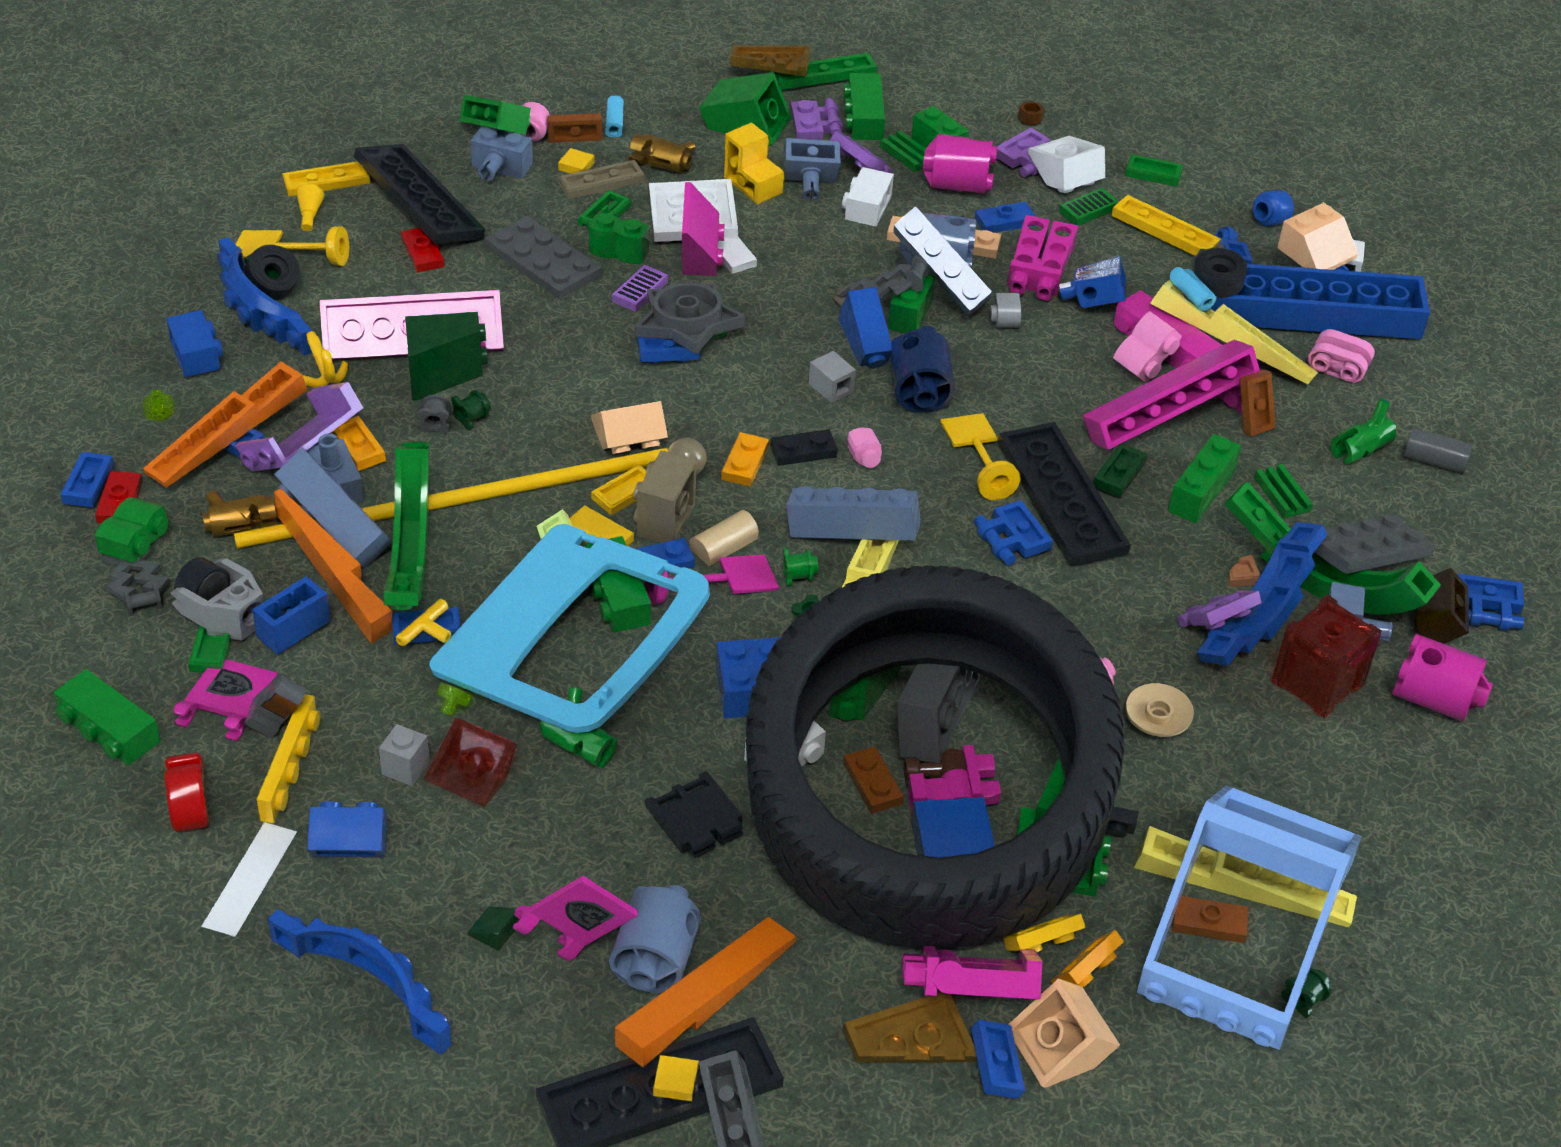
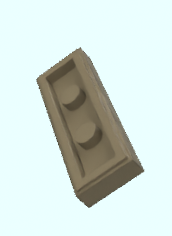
M631 160L559 176L558 179L559 185L566 197L572 199L644 183L645 174L637 162Z

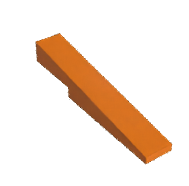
M282 361L279 362L242 395L236 391L228 395L143 468L144 473L167 488L224 449L231 442L237 440L308 391L303 375Z
M281 488L275 491L276 515L370 643H374L393 631L392 610L387 605H384V602L362 582L361 564Z
M767 917L615 1027V1046L644 1068L690 1026L695 1030L702 1026L796 942V936L770 917Z

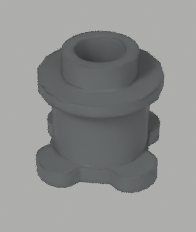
M436 394L426 396L421 401V409L418 412V417L421 419L419 430L422 432L435 431L447 433L449 431L447 419L451 411L449 400Z

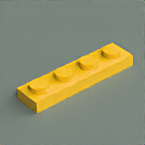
M1130 195L1124 197L1113 207V217L1194 256L1198 254L1200 249L1215 248L1221 240Z
M305 694L302 702L293 712L257 797L259 816L262 822L275 823L279 811L285 810L288 803L290 783L295 784L298 779L299 761L301 757H306L309 752L310 734L312 731L318 730L321 714L320 711L316 710L315 698L312 695Z

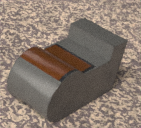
M279 674L253 698L244 724L272 738L278 732L280 725L298 708L306 693V687L291 681L283 674Z

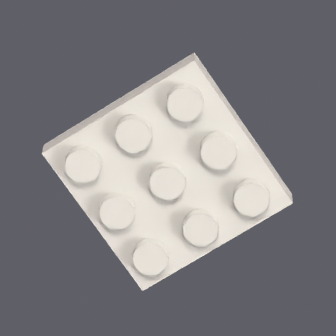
M731 179L649 183L654 242L682 240L685 182H691L719 212V224H725L724 238L738 237Z

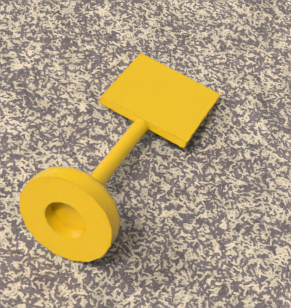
M343 226L331 227L326 235L325 243H279L283 235L282 230H243L236 242V246L242 249L243 259L261 246L277 245L287 250H325L329 262L334 266H344L348 260L350 250L348 233Z
M981 413L940 419L942 427L954 447L974 445L982 458L985 467L978 475L977 485L983 497L989 500H999L1012 495L1019 486L1020 474L1010 462L991 461L982 443L994 442L998 438L985 415Z

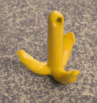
M314 331L308 332L306 334L307 341L321 377L312 378L303 375L306 386L316 388L326 386L329 383L337 384L343 381L348 372V363L343 361L337 373H335L332 354L327 349H323L320 339Z

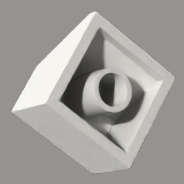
M1066 136L1028 148V154L1046 185L1058 189L1059 192H1072L1075 187L1090 186L1094 184V181L1105 178L1104 146L1072 136Z

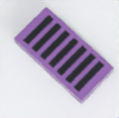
M644 265L612 294V302L637 312L648 302L647 289L661 290L668 283V275Z

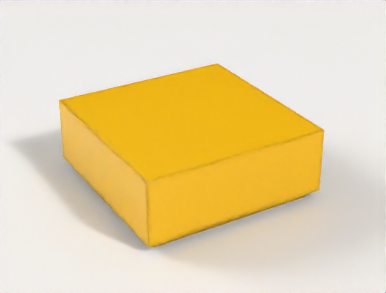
M570 148L558 162V170L570 174L589 170L595 163V155Z
M660 1055L653 1087V1096L692 1102L699 1069L698 1061Z

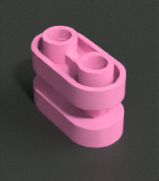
M1327 329L1322 331L1316 340L1315 346L1308 356V363L1316 371L1348 382L1357 383L1363 379L1375 355L1373 346L1363 339L1333 329Z

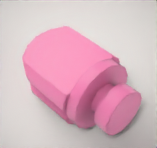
M864 427L850 431L848 435V449L854 460L867 468L876 467L880 463L882 450L881 444L873 430Z

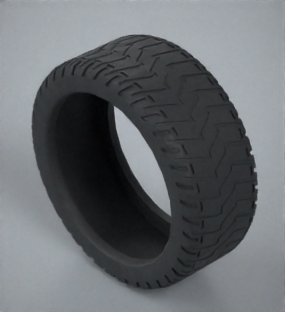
M924 565V567L911 566V568L902 567L896 570L890 569L882 573L870 574L869 577H862L857 581L845 584L844 587H839L821 598V601L815 602L801 614L798 620L795 619L783 632L781 639L776 640L766 656L767 660L766 662L763 661L755 680L756 685L752 687L748 705L750 709L746 715L747 738L745 742L752 816H755L754 822L759 838L764 842V848L772 864H776L777 871L788 886L793 887L795 892L810 907L814 906L815 910L833 923L837 922L839 926L859 936L863 935L865 938L886 945L914 950H923V946H935L936 950H949L986 944L1023 930L1053 911L1057 905L1074 891L1094 862L1106 834L1122 773L1125 751L1123 717L1118 702V695L1108 670L1094 647L1067 617L1035 593L1022 586H1017L1009 580L973 569L964 570L954 566L934 567L932 565ZM922 663L959 666L993 678L1020 696L1039 716L1059 751L1065 784L1060 794L1042 817L1009 841L978 853L940 858L900 853L868 841L837 820L812 791L798 760L799 751L812 722L835 696L864 677L891 667Z

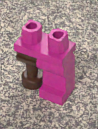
M963 745V751L953 748L947 749L943 753L940 764L933 762L920 763L917 757L904 758V777L906 785H908L911 815L913 814L914 801H927L928 799L944 800L984 797L986 805L1000 803L1001 789L999 781H981L980 779L995 776L993 754L975 755L973 745Z

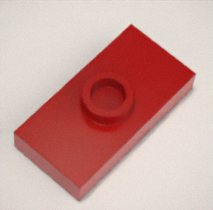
M421 228L400 231L401 240L417 273L444 267V258L437 244Z
M110 471L95 514L97 523H103L108 517L113 516L118 506L129 497L138 498L143 483L142 473Z

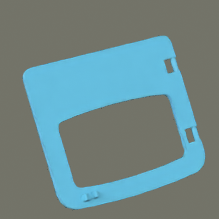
M559 524L548 531L455 632L449 641L432 657L430 668L433 675L566 731L575 733L589 732L602 726L664 660L709 599V583L705 576L697 571L672 565L664 559L603 537L598 538L579 528L567 524ZM582 541L594 544L590 549L580 546ZM615 569L678 593L668 610L639 647L610 679L585 702L573 703L512 678V675L523 659L555 620L605 571ZM664 571L676 574L673 580L661 575Z

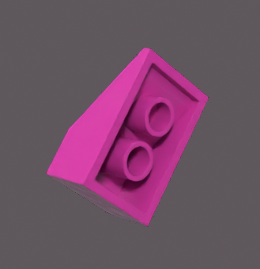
M685 182L682 223V274L716 276L717 266H723V249H718V241H724L725 224H719V212L691 182Z

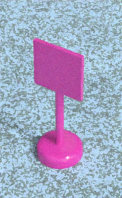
M765 554L720 557L719 562L724 573L703 575L708 582L728 581L733 594L779 590ZM664 571V573L661 575L672 580L674 578L668 577L667 571ZM644 580V587L651 605L662 604L668 596L669 589Z

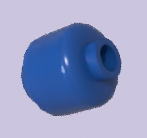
M1280 189L1262 192L1256 197L1253 204L1255 219L1259 224L1266 227L1283 224L1285 220L1292 217L1294 211V203L1291 196L1286 191Z

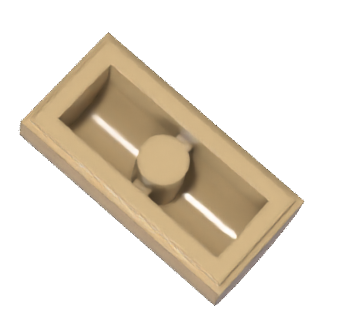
M740 510L692 537L689 541V547L694 554L710 567L717 563L720 557H727L757 540L759 534L758 526L750 513Z

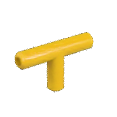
M443 599L436 601L396 636V642L400 646H406L422 631L443 643L449 641L451 632L434 622L448 610L447 602Z

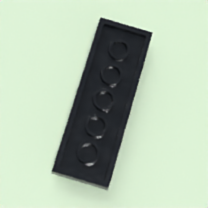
M404 144L355 148L354 158L435 244L457 241L469 242L484 238L486 229Z
M1055 422L999 433L998 443L1009 462L1018 470L1020 481L1070 566L1129 554L1131 544Z
M752 1017L670 1044L644 1068L633 1059L627 1058L536 1088V1098L556 1147H607L710 1112L700 1067L698 1069L692 1102L653 1096V1087L660 1055L702 1061L737 1050L746 1063L754 1096L783 1087L784 1077L755 1018Z

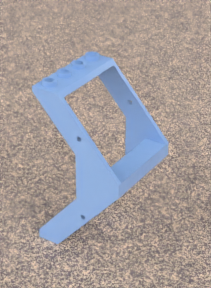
M1223 787L1206 801L1198 818L1145 961L1137 993L1146 996L1152 1002L1164 1003L1179 1009L1189 1017H1198L1216 1024L1224 1031L1236 1032L1251 1038L1261 1046H1270L1280 1050L1342 883L1352 866L1362 836L1232 787ZM1203 844L1329 892L1285 1012L1157 962L1185 884Z

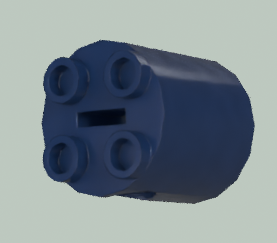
M923 326L920 329L908 331L901 336L895 337L891 343L892 349L890 354L895 395L899 404L912 412L928 413L946 406L953 398L955 392L950 349L947 340L937 333L936 329L932 326Z

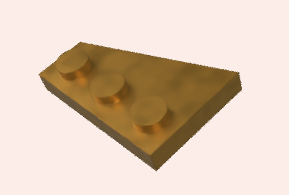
M733 45L730 55L731 66L806 77L810 59V46Z
M939 992L937 996L930 995L844 1022L843 1031L857 1063L977 1062L975 1046L951 994Z

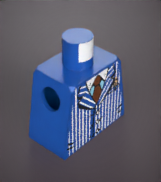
M1118 256L1077 268L1074 281L1059 284L1063 301L1078 297L1081 308L1125 301L1127 280L1121 257Z

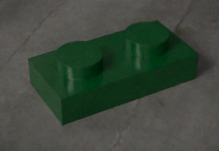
M1123 443L1119 444L1095 475L1093 480L1094 486L1097 489L1121 498L1145 465L1148 454Z

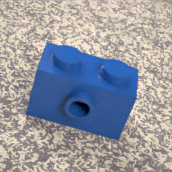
M202 310L166 318L170 342L184 377L220 369L218 357L223 356L222 346L219 338L213 339L216 338L213 323L211 320L206 321Z
M307 576L252 609L257 638L277 655L331 621L327 593Z
M321 802L320 807H310L307 850L312 857L385 858L387 814L384 808H378V804L374 802L356 803V807H342V804L339 802Z

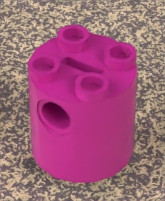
M938 134L925 150L923 172L931 188L957 192L969 191L985 195L986 190H992L994 174L989 173L990 163H996L998 146H993L992 140L977 141L969 137Z
M1415 634L1409 649L1410 653L1408 658L1403 661L1392 695L1464 722L1469 709L1476 707L1484 708L1493 687V683L1488 682L1483 674L1488 660Z

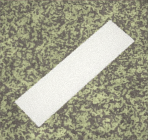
M264 822L201 927L235 937L297 831Z

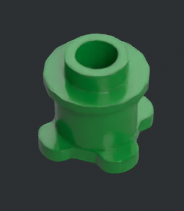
M783 548L782 565L786 586L791 587L792 580L808 578V581H812L813 575L818 574L819 571L817 555H811L809 549H806L805 553L789 554V549Z

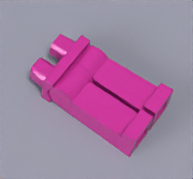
M1025 215L1014 260L1010 264L1008 279L1010 292L1021 295L1025 293V290L1035 291L1039 299L1049 301L1053 295L1058 296L1059 284L1061 283L1071 253H1073L1076 246L1079 226L1054 221L1048 237L1049 219ZM1038 225L1042 227V230L1033 231L1029 229V226ZM1066 231L1070 235L1063 237L1057 235L1056 232Z
M923 946V954L903 953L902 978H904V985L922 986L925 995L937 996L938 989L947 994L1040 1000L1043 961L1035 949H1020L1019 959L958 957L950 950L945 949L936 952L935 946Z

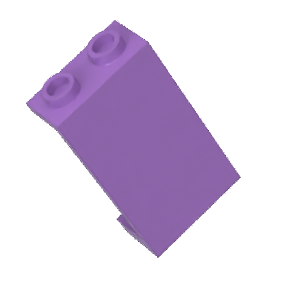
M349 382L316 387L306 393L318 415L278 445L273 437L243 441L236 444L235 446L240 453L242 463L251 472L281 468L301 448L307 451L318 442V438L321 435L331 433L363 409Z

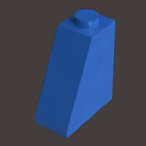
M877 288L848 291L838 316L842 329L859 366L881 367L889 361L892 345Z

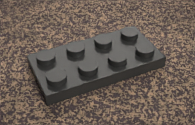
M527 215L484 238V247L559 300L602 276V267Z
M1385 514L1381 517L1365 518L1361 521L1324 527L1327 536L1314 553L1343 573L1348 574L1432 556L1436 544L1427 539L1423 532L1412 529L1404 524L1400 517L1393 514Z

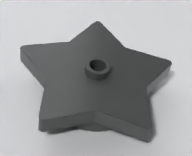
M678 283L661 290L647 289L650 311L635 325V336L672 339L691 352L698 353L713 335L745 327V315L722 303L716 283L707 285Z

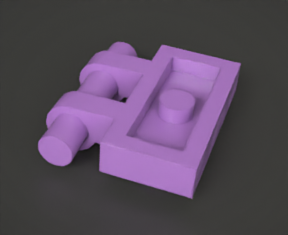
M832 98L825 100L824 107H818L817 101L801 100L791 102L790 111L796 139L823 140V133H831L832 136L835 131L842 133L843 124L841 118L838 117L840 114L839 107Z
M1029 128L998 145L996 158L1012 168L1021 164L1023 167L1019 169L1022 177L1034 176L1039 171L1028 154V148L1050 142L1051 139L1033 128Z
M835 131L830 140L840 141V153L849 159L854 156L855 164L861 168L865 167L893 173V170L887 166L888 164L885 160L874 155L869 149L855 142L850 137Z
M1239 590L1232 594L1215 596L1205 605L1190 607L1186 610L1185 614L1178 616L1177 620L1182 628L1189 625L1206 626V629H1215L1225 625V619L1229 617L1238 618L1250 614V608L1261 604L1262 601L1259 591Z

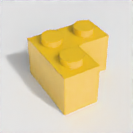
M751 122L725 133L724 178L731 179L732 184L756 204H759L783 193L784 171L767 158L768 135Z

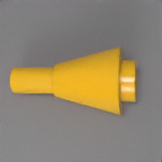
M308 184L299 187L296 192L302 215L301 229L303 231H312L314 217L325 197L321 188Z

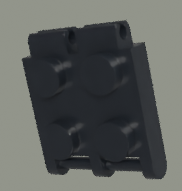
M707 771L700 773L698 779L683 786L680 784L673 786L672 791L656 799L653 797L645 799L646 808L681 853L689 851L694 858L715 848V838L720 844H723L743 834L741 831L743 829V815ZM699 785H703V787L698 788L690 793H687V791ZM674 797L676 798L675 800H673V801H671V802H669V803H667V804H665V805H663V806H660V805H659V804H662V803H664V802H666V801H668V800H670V799H672V798H674Z

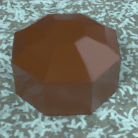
M1033 101L1024 102L1019 107L1018 118L1024 124H1040L1044 118L1045 109L1040 103Z

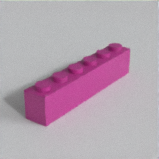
M1141 290L1117 304L1113 325L1128 336L1132 334L1137 323L1149 311L1182 335L1176 352L1163 360L1175 368L1222 346V344L1195 326L1150 304L1153 298ZM1240 384L1216 395L1242 414Z
M1234 339L1084 414L1083 418L1091 442L1109 450L1240 384L1241 377L1260 371L1253 346Z

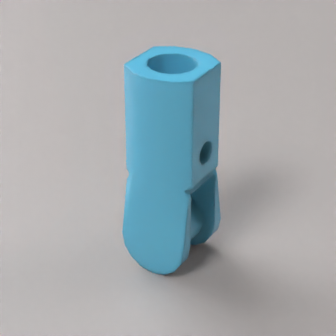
M610 96L607 101L605 134L608 137L622 136L624 101L619 96Z
M1176 267L1171 271V282L1183 292L1198 310L1207 311L1214 305L1217 297L1192 270Z

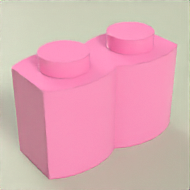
M1149 311L1137 323L1132 334L1119 346L1113 358L1142 381L1146 382L1157 376L1161 370L1163 360L1176 352L1182 335Z

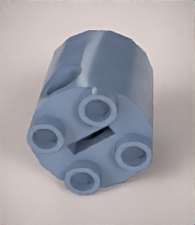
M922 213L971 268L976 219ZM900 241L899 250L907 264H911L912 258L915 256Z
M671 885L668 888L639 886L634 889L629 905L638 910L637 917L621 925L609 958L611 970L619 980L638 990L663 993L682 979L701 921L699 909L688 898L689 894L686 889L678 885Z

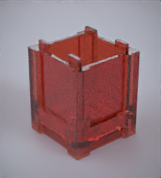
M1327 594L1319 600L1317 607L1298 622L1294 620L1286 627L1271 681L1280 688L1285 687L1312 706L1314 712L1326 718L1333 712L1334 706L1353 690L1357 692L1365 685L1382 630L1373 624L1368 625L1340 606L1336 599Z

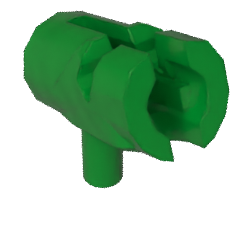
M1379 398L1370 420L1339 432L1331 440L1330 449L1332 455L1338 459L1348 454L1344 458V464L1350 465L1362 459L1363 456L1367 457L1375 450L1393 442L1396 438V425L1386 416L1390 401Z
M569 688L568 701L577 704L581 703L583 690ZM540 721L541 735L544 739L576 756H582L584 760L599 768H604L615 754L617 739L610 736L601 727L589 732L575 733L545 721Z

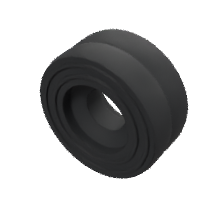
M264 245L251 254L244 267V274L259 290L277 301L287 297L292 292L300 277V267L297 259L287 249L277 245ZM266 267L275 268L279 273V278L273 279L268 277L264 269Z
M1210 248L1198 255L1193 272L1216 297L1226 298L1234 296L1242 290L1247 274V263L1240 254L1232 250Z

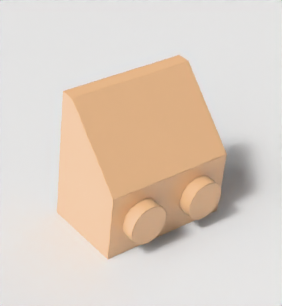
M1324 202L1283 222L1278 249L1304 268L1334 270L1358 257L1357 249L1344 216Z
M661 401L601 411L591 415V420L602 449L611 448L612 454L630 451V445L641 443L642 449L660 446L659 440L668 437Z
M1057 979L1041 994L1040 1000L1035 999L1008 1024L1012 1027L1016 1046L1044 1088L1096 1068L1120 1046L1083 987L1061 979Z

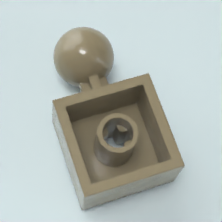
M693 438L678 439L672 443L668 452L661 450L655 461H650L643 482L639 481L634 490V500H637V508L634 513V523H637V536L660 543L677 539L695 507L696 475L703 470L707 460L706 451L697 440Z

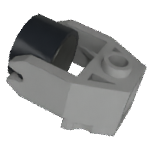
M196 557L188 561L178 573L174 583V590L171 592V595L176 598L172 604L179 613L206 628L208 635L223 636L224 633H229L231 639L240 641L256 631L252 609L264 602L263 593L252 573L227 558L218 559L214 563L204 557Z

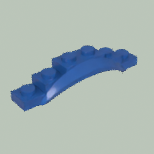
M229 237L219 240L220 253L217 254V257L223 269L220 277L226 289L223 292L226 305L230 309L234 308L240 321L243 324L247 323L254 332L263 329L267 336L272 335L279 344L288 341L292 348L296 347L303 356L311 354L312 351L306 334L312 331V329L304 322L300 314L259 290L244 274L242 249L237 247Z
M1296 522L1288 534L1280 539L1268 564L1251 590L1259 591L1262 603L1250 608V614L1238 618L1229 617L1225 621V625L1211 629L1208 633V638L1197 651L1201 662L1229 666L1238 652L1250 653L1260 639L1272 640L1304 597L1300 586L1316 566L1312 554L1327 536L1324 525Z
M280 909L276 910L268 918L271 938L274 942L298 958L305 952L326 955L346 961L371 973L389 986L408 1008L412 1036L440 1055L451 1046L450 1024L448 1020L438 1011L432 1012L431 994L422 983L414 982L412 964L405 955L400 952L394 953L385 947L375 935L371 933L366 934L357 927L349 929L332 924L327 925L318 918L314 919L306 927L300 918L296 916L290 917Z

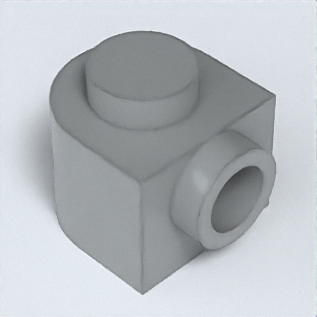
M996 293L995 305H990V322H995L996 328H1020L1021 303L1019 293Z

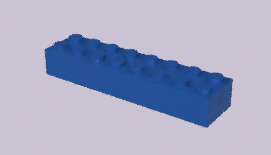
M1247 264L1244 286L1238 294L1226 298L1217 297L1214 305L1211 307L1216 312L1224 304L1253 326L1260 328L1315 332L1333 329L1345 334L1411 339L1423 338L1430 314L1423 276Z

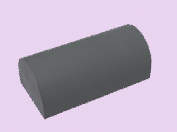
M1413 428L1404 458L1464 474L1473 444Z

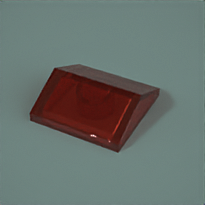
M455 717L424 780L486 807L507 780L517 744Z

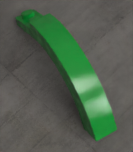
M397 441L395 448L393 542L390 570L384 590V605H392V608L396 610H408L412 606H418L419 600H422L428 534L430 442Z
M1247 481L1224 504L1265 548L1260 556L1268 563L1278 542L1288 534L1291 528ZM1313 553L1312 558L1316 566L1301 584L1300 588L1326 601L1332 582L1364 587V613L1395 614L1414 610L1427 604L1441 584L1420 561L1399 570H1362L1345 574L1316 553Z

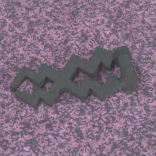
M919 255L912 258L911 264H899L892 272L886 270L872 281L863 277L857 283L854 281L850 282L837 293L838 296L833 297V300L842 308L845 298L841 297L846 295L848 291L873 287L877 288L879 299L889 291L899 295L909 287L916 292L922 291L924 289L922 278L929 275L928 264ZM901 274L906 276V278L903 277L899 282L895 281ZM884 281H887V283H885L882 287H880V285H881Z
M149 547L145 555H142L135 562H128L108 555L102 557L103 562L118 565L109 574V579L113 580V582L107 585V590L126 603L129 616L133 615V608L156 603L158 609L162 608L160 594L170 581L169 577L155 575L161 568V563L142 560L151 552V547ZM131 569L141 571L135 577L133 574L126 573ZM134 579V583L145 584L142 586V591L146 592L135 594L137 592L136 588L127 587L126 585Z

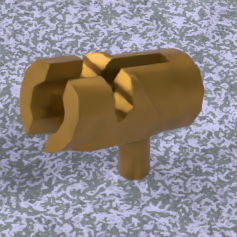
M636 134L630 143V149H634L636 152L629 156V161L635 160L642 165L649 164V167L681 174L685 169L688 170L692 163L691 152L695 151L696 146L692 141L678 145L652 135Z
M215 490L208 492L206 495V500L212 506H208V512L202 513L205 532L212 531L213 537L253 530L255 526L263 528L278 525L273 496L258 495L225 502Z

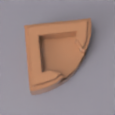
M1252 555L1240 558L1238 563L1231 568L1228 576L1229 587L1256 584L1261 575Z

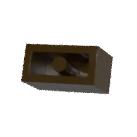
M1452 568L1433 575L1441 586L1427 604L1417 608V619L1415 620V628L1419 635L1443 644L1469 633L1468 586Z

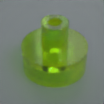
M159 389L152 390L150 395L145 397L142 402L145 417L152 421L166 420L175 412L173 398L169 394L162 393Z
M440 682L436 695L445 698L440 711L453 716L457 704L468 707L472 694L444 682Z

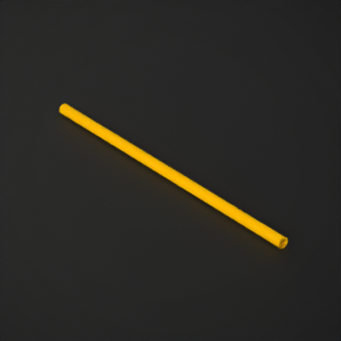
M662 448L430 494L428 511L626 472L639 464L646 468L650 461H655L661 450L668 452V449ZM395 501L362 509L374 522L394 518ZM284 524L234 533L237 549L293 538Z

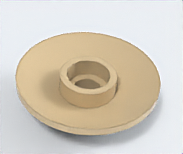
M1150 683L1139 686L1129 694L1126 702V713L1131 723L1139 730L1153 736L1170 737L1178 735L1188 729L1194 716L1193 705L1189 698L1180 690L1166 684Z

